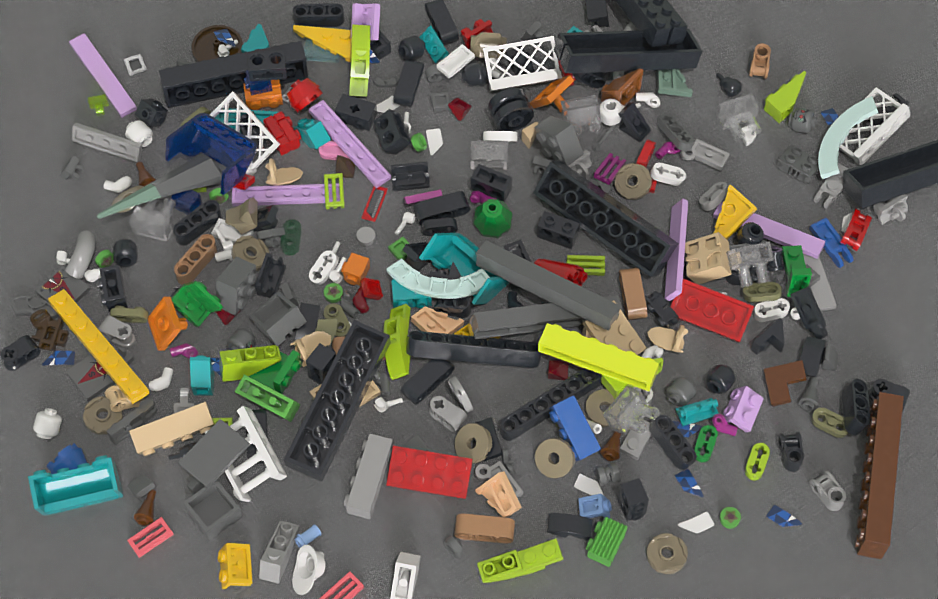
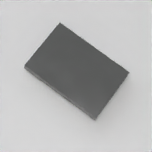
M219 419L178 464L209 489L250 446V443Z

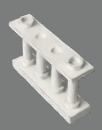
M242 406L237 410L240 416L239 420L230 425V427L235 431L246 427L249 434H247L248 437L245 439L250 444H255L257 451L255 455L236 468L232 464L225 473L234 488V496L238 500L250 502L251 498L247 492L270 477L281 481L287 475L252 409ZM259 461H264L266 465L265 471L243 485L239 475Z

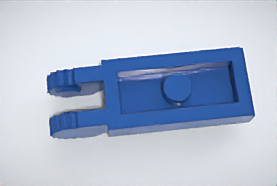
M827 218L810 225L809 229L813 235L825 241L823 248L832 257L834 264L838 268L844 266V262L838 254L840 252L848 263L854 261L847 245L840 243V235Z

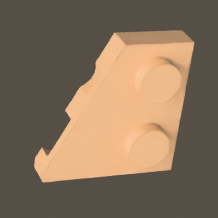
M423 307L411 316L410 320L421 331L453 334L464 325L463 319L455 320L447 317L448 314L436 312L428 307Z
M505 471L497 473L475 490L478 495L482 494L488 499L487 503L494 507L502 517H509L522 508Z

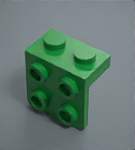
M199 281L183 284L171 298L174 307L195 327H199L211 312L220 311L223 308L220 304V299L215 295H211L207 291V287Z
M292 350L289 356L280 352L281 361L249 377L282 394L302 365L300 353Z

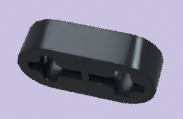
M454 218L431 219L422 223V233L425 236H434L435 233H455L458 230L457 220Z

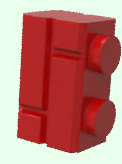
M280 111L263 120L264 126L280 143L277 147L280 155L283 156L300 147L299 140L301 135L297 129L294 130L292 128L293 123L289 116L286 117Z

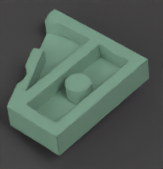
M679 69L657 70V93L691 97L693 91L688 89L685 84L686 79Z

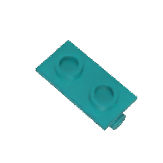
M430 25L419 38L424 41L425 48L433 61L437 63L439 59L443 60L447 57L449 52Z
M713 398L675 409L682 426L713 418L715 414H719L716 408L718 407V401L716 399L713 400Z

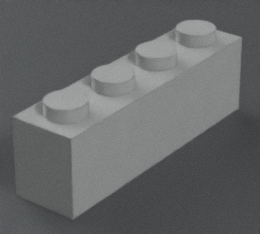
M369 434L368 440H364L362 458H358L356 463L358 471L356 476L353 475L351 478L350 487L352 489L350 494H346L344 500L347 514L371 519L393 450V439Z

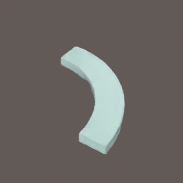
M873 96L847 109L828 129L821 143L818 157L819 171L822 179L840 173L838 168V151L840 145L850 133L851 128L865 119L878 114Z
M403 259L386 268L387 273L405 288L424 296L442 299L462 298L477 294L486 280L490 278L483 269L455 280L430 278L410 267Z

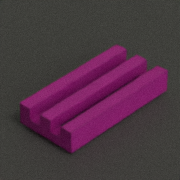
M609 153L595 171L593 177L610 185L617 176L619 169L625 165L626 160L622 159L620 161V157L616 156L614 158L613 154ZM609 162H611V164L607 167L604 173L600 176V174L603 172V170L606 168ZM615 164H617L618 166L616 167V169L609 176V178L606 179V176L610 173Z
M441 189L406 196L403 199L404 204H410L443 195Z

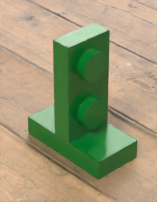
M801 245L782 246V256L788 280L786 287L787 297H791L790 294L808 287L812 276L811 268H806Z

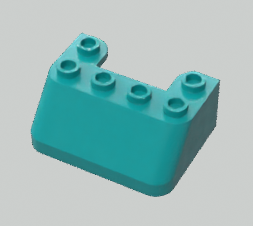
M107 455L96 457L92 465L90 463L80 464L77 466V469L73 470L63 468L57 470L56 474L46 473V470L33 472V475L28 476L34 509L42 515H51L123 497V490L115 461L111 457L108 458Z

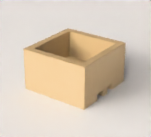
M719 232L685 242L686 262H688L686 266L687 277L694 283L699 285L732 275L729 241Z

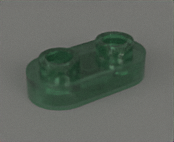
M290 219L283 224L285 235H281L280 245L284 254L295 255L300 249L302 228L299 221Z

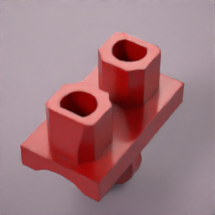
M479 19L475 21L472 31L467 27L462 29L461 37L465 42V47L470 49L471 35L477 36L480 32L493 33L491 28L492 22L490 20L485 22Z

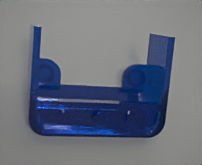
M200 113L166 137L165 160H171L180 152L189 157L196 156L200 152L206 154L227 167L222 171L220 194L224 195L243 179L256 154L257 145L253 140L211 115Z

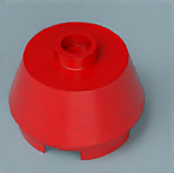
M306 78L302 82L297 80L291 85L292 90L287 93L291 108L293 107L298 113L323 94L318 84Z

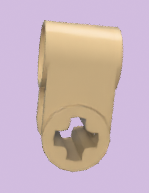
M117 385L111 386L105 391V396L109 399L111 403L110 408L113 412L139 407L140 402L144 401L143 397L132 404Z

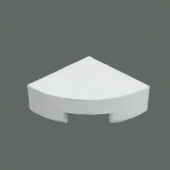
M756 124L738 130L745 146L754 141L753 139L757 133Z

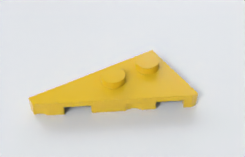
M293 25V32L297 33L298 36L302 38L307 37L313 41V44L329 50L334 55L339 54L345 58V61L351 62V30Z
M731 184L728 186V192L725 201H723L722 210L719 213L714 233L719 232L726 239L757 210V207Z

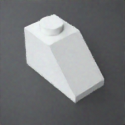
M400 552L395 565L390 599H412L421 556Z

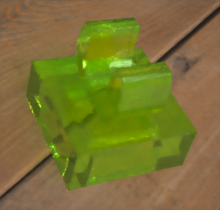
M106 94L87 97L90 108H95L97 116L105 115L104 107L109 106Z

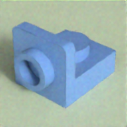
M596 494L578 498L580 516L586 518L599 516L610 518L611 502L604 495Z

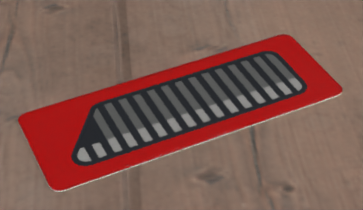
M373 187L361 217L362 219L372 222L376 221L388 191L387 188Z

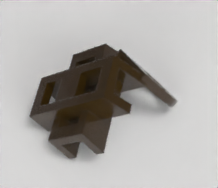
M40 309L30 316V321L37 329L36 334L32 335L31 338L35 342H39L38 347L40 349L55 352L56 346H66L69 332L62 330L64 322L61 317L58 320L52 319L46 309ZM42 313H43V315L40 316L39 318H35V317L38 316L39 314H42Z

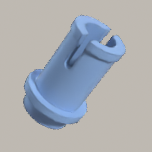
M314 524L301 535L297 534L294 540L298 547L301 548L322 534Z

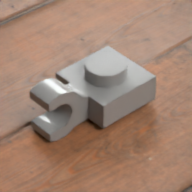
M189 388L180 389V402H174V414L194 406V402H188Z

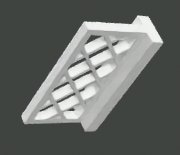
M554 36L483 48L490 92L562 78L558 58L554 52ZM546 41L551 43V50L548 54L539 48ZM529 44L535 48L530 57L522 52L524 46ZM508 48H514L518 51L513 60L504 54ZM537 50L546 56L541 64L532 59ZM489 51H496L500 54L495 63L489 59ZM520 53L528 58L524 67L515 62ZM502 56L511 62L506 70L497 65ZM549 58L554 61L555 69L548 70L542 65ZM530 61L539 66L534 73H530L525 69ZM512 64L521 69L517 76H512L507 72ZM494 67H497L504 73L499 79L493 80L491 72Z
M877 87L866 98L871 96L874 98L876 95L882 97L883 102L875 103L876 107H883V113L875 114L865 119L871 120V126L860 127L859 123L858 128H851L849 132H858V139L848 140V137H846L839 148L854 159L857 165L864 164L910 117L907 105L904 103L901 105ZM885 106H895L897 109L894 112L886 113ZM884 118V122L881 125L873 126V119ZM871 131V135L868 138H861L860 132ZM859 143V148L854 153L848 149V144Z
M233 91L208 117L204 116L200 120L201 124L235 163L248 175L253 176L257 172L256 168L280 145L276 138ZM233 99L237 101V110H229V103ZM219 113H225L224 123L216 121L215 117ZM229 113H237L236 123H228ZM241 113L249 115L248 123H240ZM228 125L236 126L235 136L228 134ZM240 126H248V136H239ZM252 126L260 127V136H252ZM239 138H247V149L239 147ZM251 139H259V149H251ZM263 139H270L273 144L268 149H263ZM251 151L259 152V158L255 163L250 159Z

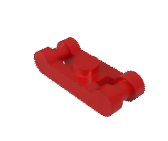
M855 208L840 243L848 244L852 247L851 249L858 251L872 217L861 214L860 210Z

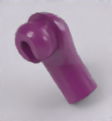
M666 142L656 151L655 156L658 159H662L666 154H677L681 150L672 142Z
M478 190L473 191L470 196L471 202L475 204L483 203L487 199L497 200Z
M187 343L169 348L172 357L183 355L190 359V357L198 356L197 349Z
M715 414L712 421L717 431L732 436L736 435L738 427L728 424L722 414Z

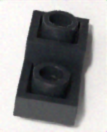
M301 303L300 312L307 322L299 329H296L295 340L315 332L320 310L319 305Z
M806 338L800 360L803 361L807 376L818 377L826 340Z
M492 417L476 422V424H480L487 429L492 438V448L483 461L503 455Z
M550 513L547 532L564 538L571 535L589 540L592 532V519L572 514Z

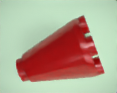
M537 259L534 263L579 286H582L588 277V273L584 272V269L579 265L549 259Z

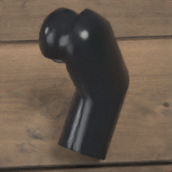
M509 291L508 308L524 307L522 303L517 301V292Z

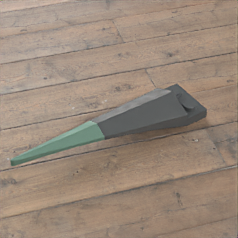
M216 149L206 154L201 153L100 212L97 217L103 218L127 208L179 192L221 184L232 179L238 174V170Z

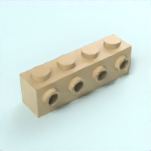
M203 402L129 432L137 453L148 456L155 453L157 448L162 447L166 449L174 446V442L180 439L184 442L192 439L193 434L199 432L201 435L205 434V431L210 430L215 423L208 404Z

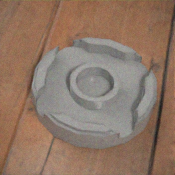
M455 376L448 379L449 386L454 396L458 399L461 408L467 414L472 412V404Z

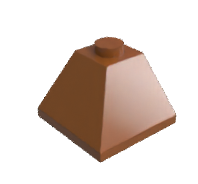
M637 69L614 79L609 85L606 84L601 90V102L606 99H616L625 106L636 96V93L640 92L643 69Z

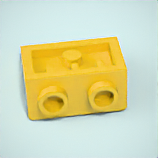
M226 543L218 552V562H220L221 568L219 581L222 584V589H227L230 585L250 586L253 583L250 544Z

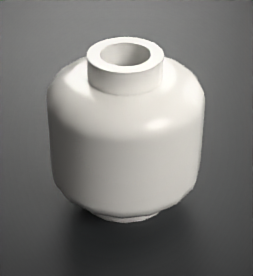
M616 99L604 100L599 107L601 122L609 126L618 124L621 121L618 113L623 109L622 104Z
M137 120L127 125L125 136L128 140L140 143L142 147H146L151 143L153 132L143 121Z
M45 408V411H40L36 414L33 430L40 438L52 439V437L57 436L59 433L62 418L57 414L56 410Z

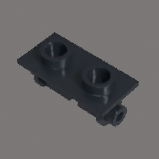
M653 292L650 299L645 296L647 308L651 313H657L659 317L656 319L663 328L667 326L668 329H671L670 324L675 325L679 322V316L671 306L665 310L663 309L668 305V302L661 293Z

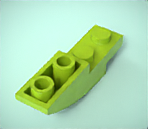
M352 24L349 96L367 97L370 61L369 25Z
M407 304L391 309L390 319L384 321V333L390 335L391 341L385 357L392 380L409 374L410 355L406 353L411 307Z
M556 538L518 552L517 550L507 552L479 562L477 565L483 583H490L546 569L545 566L564 560Z

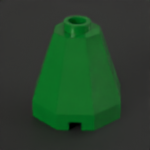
M487 199L475 208L473 225L483 237L499 238L503 233L511 229L513 213L504 201Z

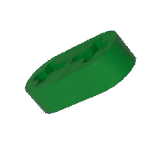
M705 425L700 430L694 448L697 455L696 460L699 462H707L711 458L718 436L717 429L712 425ZM707 432L711 433L709 441H705ZM703 446L706 447L704 456L700 455Z

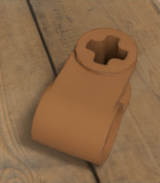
M761 43L755 47L749 76H762L764 79H767L771 49L767 44Z

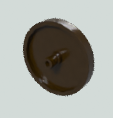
M213 25L202 29L192 41L191 49L194 60L200 62L220 57L218 55V47L222 44L225 46L228 44L219 41L214 31L223 29L229 31L233 41L238 40V44L228 50L230 52L229 56L242 53L243 41L240 34L233 28L225 25Z

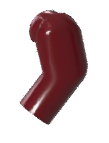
M360 286L353 297V303L364 314L369 311V306L364 298L362 286Z

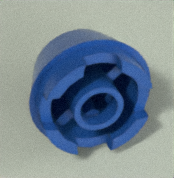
M73 443V445H68L61 450L54 459L55 462L50 461L46 468L51 474H56L59 469L69 468V470L77 469L78 465L88 462L82 448Z

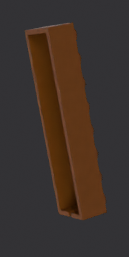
M879 392L877 398H873L872 406L870 407L871 421L870 425L866 428V436L869 438L868 443H865L864 454L867 455V458L862 466V472L865 473V477L861 480L860 485L863 497H860L858 504L861 516H858L856 528L859 529V535H856L854 547H857V555L882 559L890 546L904 396Z

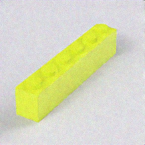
M547 323L538 343V352L649 392L658 372L659 363L651 358L637 356L632 351H623L615 345L601 343L596 338H587L576 331L565 330L557 324L551 325Z

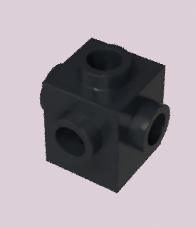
M141 99L134 115L141 119L148 127L161 126L165 121L168 110L157 100Z

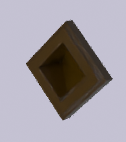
M337 155L336 174L342 173L343 178H354L356 165L351 159Z

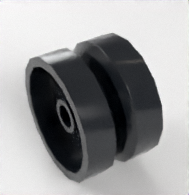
M520 88L505 89L492 97L488 103L489 112L494 118L499 131H517L530 123L534 117V111L528 102V98Z

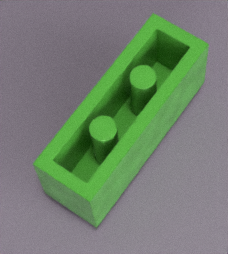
M246 375L243 376L235 390L237 394L292 422L300 407V404Z

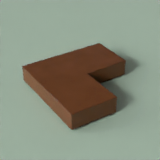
M802 360L764 369L772 407L791 403L788 384L807 380Z

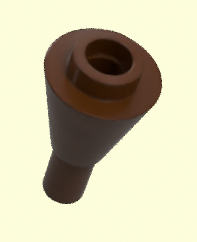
M142 162L136 163L139 172V186L145 187L156 180L145 169Z
M615 427L612 437L600 451L607 461H615L620 458V437L623 431L621 427Z
M153 489L148 492L146 500H144L134 515V519L139 525L147 526L154 522V499L157 492Z

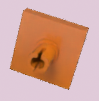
M569 75L553 80L530 102V105L533 108H538L553 102L559 112H563L569 107V104L561 96V93L574 81L573 78Z
M163 297L148 316V323L158 351H165L181 330H185L188 326L186 318H178L171 297Z

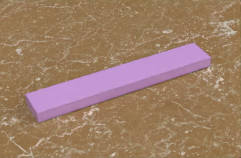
M85 33L70 40V46L120 117L123 118L136 111V105Z
M324 100L309 108L311 116L315 120L322 122L328 135L376 188L391 179L389 172Z
M336 183L337 202L340 201L339 183ZM324 184L248 187L246 190L232 187V206H239L253 197L258 202V206L325 203ZM328 184L329 202H333L332 184Z
M681 199L671 209L669 237L678 242V245L667 261L665 299L669 301L682 293L688 201L685 199Z
M723 201L718 205L717 209L715 210L713 218L718 219L719 213H721ZM755 213L739 227L741 229L745 223L754 222L763 229L764 238L783 246L801 245L803 254L818 259L825 245L824 240Z

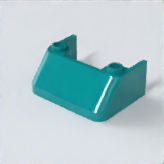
M435 233L419 257L421 260L433 261L432 264L438 269L448 268L450 270L452 262H454L462 277L482 269L476 266V252L479 250V247L460 233ZM484 270L490 278L486 280L480 291L473 295L472 303L474 305L488 303L509 284V281Z

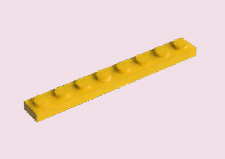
M65 289L48 298L49 304L132 404L150 394L145 384Z

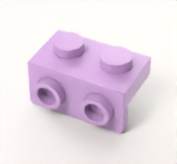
M353 3L352 24L369 25L370 41L378 40L380 4Z
M743 386L732 391L731 399L723 414L728 423L732 422L744 432H749L752 429L764 398L748 386Z

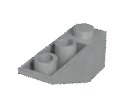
M279 521L260 560L259 579L279 584L285 572L299 525Z

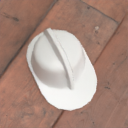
M303 545L299 549L293 572V588L299 595L308 593L313 586L314 580L322 576L325 571L324 553L315 551L310 545Z

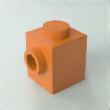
M351 253L348 261L343 263L341 269L344 280L351 285L361 286L360 281L366 278L370 269V260L364 256Z

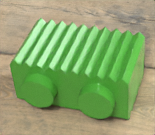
M605 517L603 522L599 521L594 530L597 533L595 538H590L586 546V550H588L587 557L610 567L628 527L608 517Z

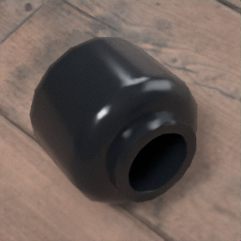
M415 35L401 40L398 46L399 55L405 60L420 58L425 50L424 41Z
M482 62L467 64L465 71H462L463 81H467L469 86L485 84L488 79L486 65Z
M754 222L745 223L736 235L738 244H753L755 247L764 239L763 229Z
M121 239L114 244L113 260L115 263L122 267H129L136 263L138 260V248L134 241Z
M722 364L716 365L706 377L707 387L716 394L725 393L735 383L736 378L731 367Z

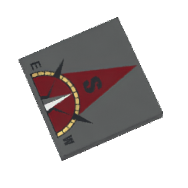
M61 266L35 292L48 302L49 297L65 289L77 303L90 291V287L81 279L69 275L65 271L66 267Z
M92 354L66 370L67 375L88 402L115 384Z

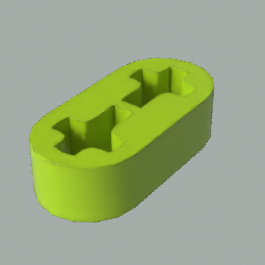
M757 443L751 450L745 468V475L750 480H758L763 475L770 455V449L766 444ZM759 449L763 450L761 459L757 458ZM754 464L758 465L756 474L752 473Z

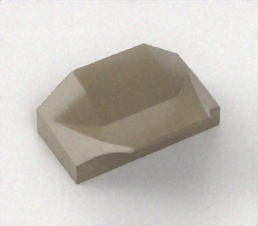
M480 32L477 36L471 35L470 51L476 57L484 58L483 48L505 45L507 38L502 37L500 33ZM489 51L488 57L498 59L500 54L496 51Z
M253 197L235 208L226 210L225 223L235 227L241 234L256 228L258 202Z

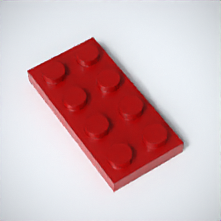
M683 279L682 293L675 297L671 304V308L679 316L678 319L739 343L754 309L753 305Z
M393 446L386 486L466 499L473 459Z

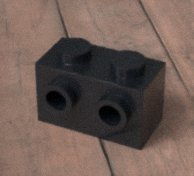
M119 265L99 268L101 278H98L100 290L103 289L104 293L101 295L103 306H107L109 312L115 306L128 308Z

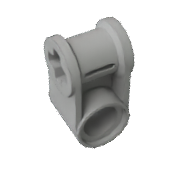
M107 315L98 327V330L108 341L121 345L123 348H129L135 343V336L130 325L110 315Z
M436 396L430 401V416L451 432H456L467 418L464 410L442 396Z
M824 471L822 476L809 481L812 491L820 498L827 509L838 511L842 508L846 493L829 471ZM831 497H836L839 501H834Z

